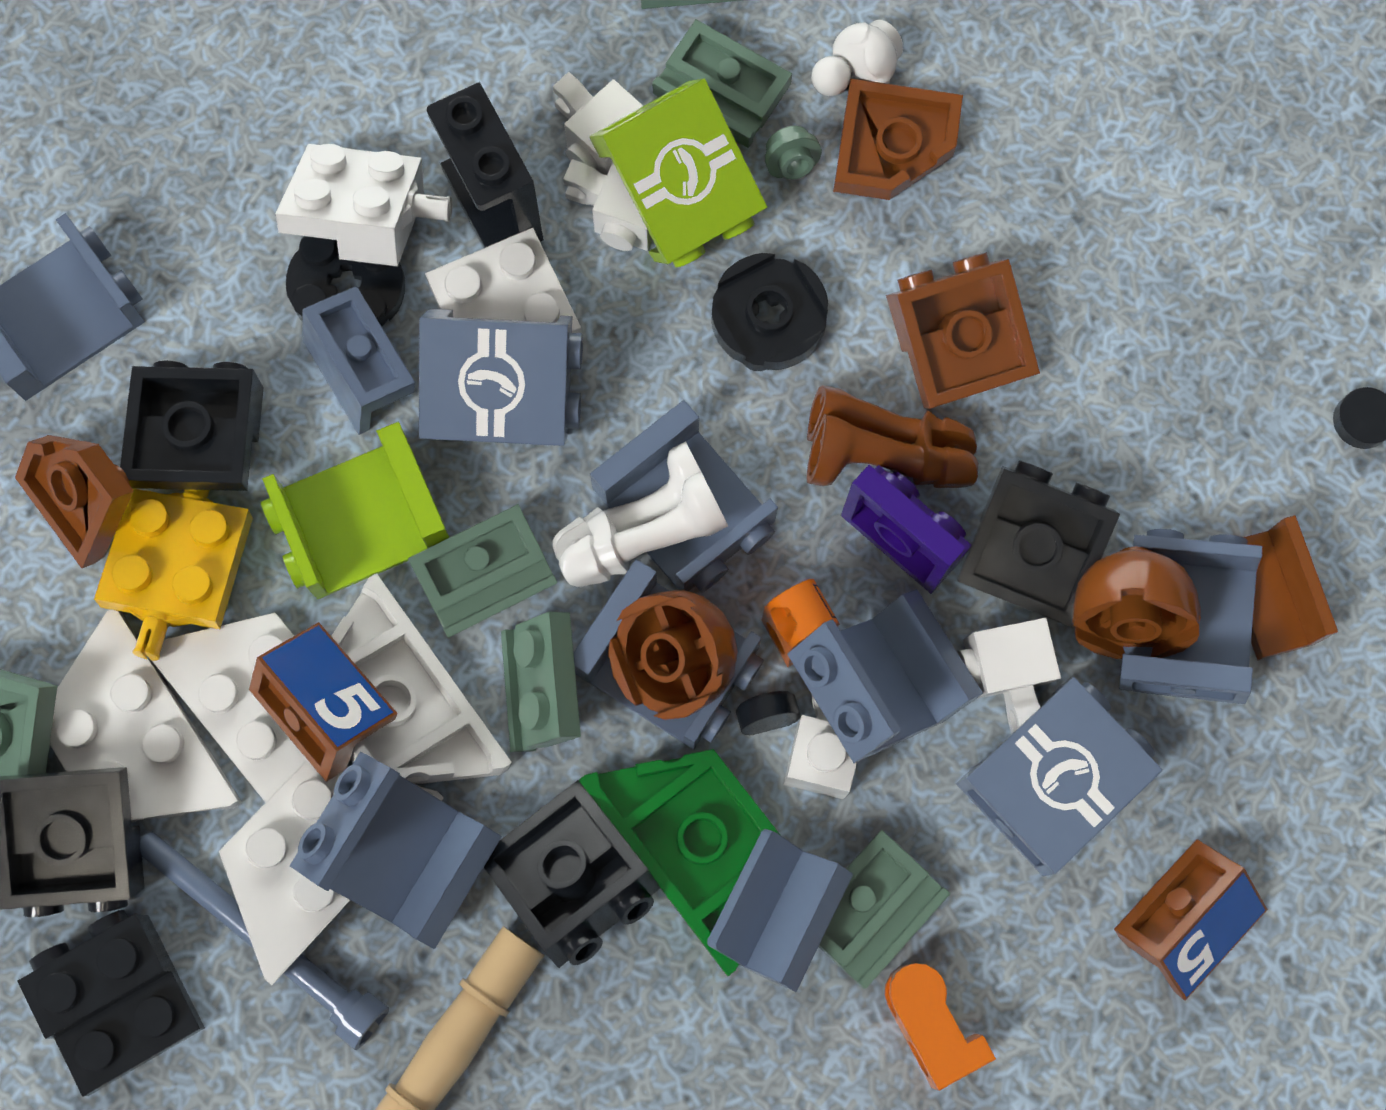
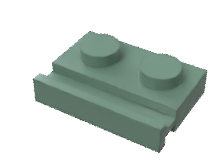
M695 19L667 60L666 68L659 77L656 76L652 82L653 94L661 97L688 81L705 78L735 141L749 148L759 128L764 126L790 87L792 73Z
M519 504L408 558L448 638L558 583Z
M549 611L515 625L516 629L514 630L505 629L501 631L510 752L536 751V748H547L581 737L570 613Z
M883 830L878 832L846 868L853 873V876L819 944V948L851 976L862 989H866L951 894L931 878L929 873Z

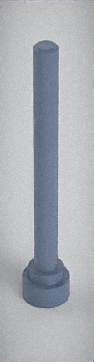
M154 832L144 834L140 839L142 857L253 948L236 899ZM303 954L284 972L288 978L332 1013L330 1021L337 1026L335 1034L354 1050L362 1047L372 1035V1032L368 1030L374 1022L379 1025L389 1012V1007L372 993L367 992L362 995L356 989H353L351 992L345 990Z

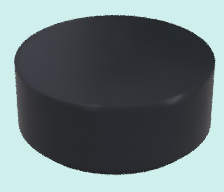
M1370 387L1358 388L1347 394L1337 404L1333 413V424L1337 434L1344 442L1355 448L1370 449L1386 441V394Z
M774 691L752 697L742 702L736 709L740 730L744 735H755L790 726L801 717L795 694L789 691Z

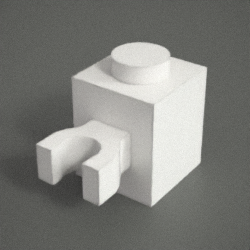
M568 72L553 85V92L560 97L555 101V108L569 119L564 123L567 143L566 155L570 162L572 159L582 162L607 175L613 161L610 157H599L589 136L643 107V105L614 79L593 97L583 84Z
M572 159L563 178L564 184L568 185L565 193L566 199L581 204L594 205L592 209L594 232L599 233L600 238L609 246L622 251H631L633 246L648 251L653 239L614 163L612 162L608 174L605 175L587 164Z
M1047 618L973 632L963 639L965 650L958 651L960 658L983 692L977 699L1004 694L1011 735L1040 708L1034 687L1050 684L1061 679Z
M812 696V705L816 718L805 715L800 717L783 785L844 799L850 793L856 763H853Z

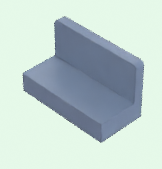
M357 286L303 309V343L358 435L370 430L371 412L414 393V379Z
M764 829L708 938L707 944L749 971L797 992L853 873L838 863L801 850L774 831Z

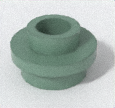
M801 126L784 127L768 139L766 143L765 164L769 173L776 178L799 179L807 175L818 163L822 149L818 139L808 133L805 128Z

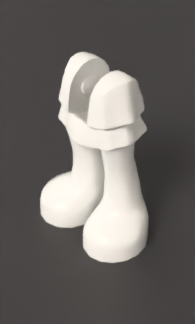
M686 441L673 447L668 452L669 480L664 486L654 493L631 503L604 511L597 507L586 517L576 518L555 535L553 539L555 556L559 560V567L564 578L570 585L584 587L609 581L611 575L626 574L630 568L629 561L643 553L693 538L711 536L728 527Z

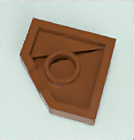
M850 78L833 192L890 200L951 159L957 146L963 95Z
M53 435L29 441L15 475V479L81 568L93 565L105 556L134 490L131 488L122 468L113 464L99 444Z

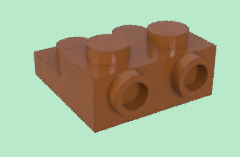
M987 252L953 262L955 274L934 280L932 270H927L898 279L900 291L886 295L902 352H908L924 408L931 409L1040 374L1009 259L989 262Z

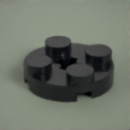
M304 236L301 239L299 250L293 255L288 266L286 292L302 322L304 308L339 293L337 287L330 284L333 278H340L344 271H352L354 279L362 280L358 289L381 327L388 319L390 321L397 314L405 294V276L400 262L398 266L342 260L339 259L337 240Z
M771 253L750 255L737 261L723 273L718 283V289L713 296L712 329L722 349L734 360L743 363L746 368L753 371L786 369L799 364L809 357L822 339L826 329L828 297L821 280L806 264L794 259L793 263L785 259H775V254ZM766 300L771 307L781 304L784 311L779 314V322L770 324L767 321L761 322L756 318L759 314L758 303Z

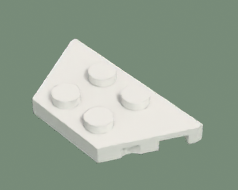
M376 573L369 577L363 586L361 594L346 617L342 618L331 637L398 714L394 721L357 743L353 749L351 761L354 763L361 751L399 772L400 776L413 784L496 776L507 771L512 762L378 574Z
M108 610L57 688L50 745L66 771L127 767L131 822L151 818L160 819L181 816L186 813L214 809L235 808L242 801L156 665L149 657L143 659L132 653L138 637L121 611Z
M271 613L222 625L221 629L209 628L164 639L160 659L152 662L266 803L307 759L249 691L257 657L295 635L276 613Z
M308 760L294 772L219 850L262 974L271 986L350 901L331 889L329 891L322 889L290 867L291 862L298 853L301 837L321 816L334 795L335 784L341 775L340 773L326 782ZM420 787L442 801L444 799L438 791Z

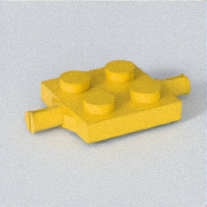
M133 489L134 492L115 532L94 600L100 608L131 613L143 621L135 648L132 651L137 657L143 659L149 657L152 661L159 660L164 638L170 626L177 627L193 624L221 629L253 517L249 509L218 504L209 500L207 497L210 490H184L183 493L163 494Z

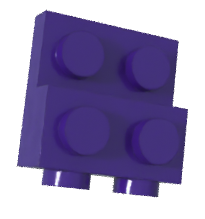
M868 465L852 482L841 517L932 594L963 560L972 545L964 539L966 532L953 517L942 511L934 513L918 499L920 496L919 491L905 476L898 472L889 473L880 465L875 469Z

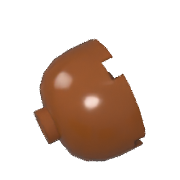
M1144 547L1124 548L1119 552L1096 561L1086 570L1078 582L1072 613L1075 638L1080 645L1093 653L1114 659H1122L1123 654H1125L1123 647H1153L1151 657L1165 658L1185 651L1199 637L1201 607L1194 583L1184 567L1162 554L1152 552Z
M673 590L641 597L622 610L616 620L622 619L618 626L617 637L610 639L608 654L613 677L624 696L635 706L643 703L648 709L658 712L653 716L667 720L688 717L703 709L724 693L734 676L738 648L733 627L724 612L702 595L685 590Z

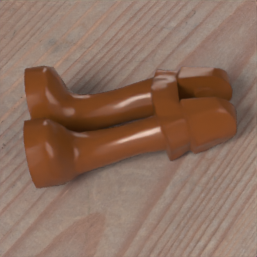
M824 385L818 388L812 403L807 431V440L813 442L807 465V483L818 486L832 485L844 467L851 463L880 465L883 468L912 478L915 485L933 484L934 488H964L974 485L977 481L979 463L974 456L977 450V443L974 431L971 428L948 417L941 420L928 410L922 419L903 417L858 399L842 389Z

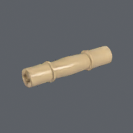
M503 926L466 979L462 978L459 983L463 988L462 991L427 1034L396 1085L389 1083L386 1087L387 1093L375 1110H435L470 1065L500 1015L507 1017L510 1012L508 1008L545 955Z

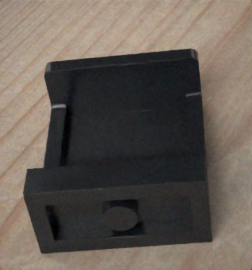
M481 83L473 84L428 105V117L450 157L440 163L442 171L483 248L531 228H534L539 241H543L534 181Z

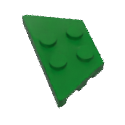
M714 749L686 754L681 758L665 761L655 760L635 764V767L584 775L579 779V782L647 867L662 892L727 977L736 971L739 964L709 947L707 944L708 938L761 832L764 829H768L779 835L780 833Z

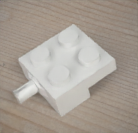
M308 144L275 214L278 233L337 240L339 259L398 266L416 217L450 222L453 201L451 196L443 197L424 194L422 158L399 155L391 151L371 152L347 149L335 144Z
M534 228L425 273L440 309L453 310L454 318L557 323L561 315L573 316L572 333H582L581 326Z

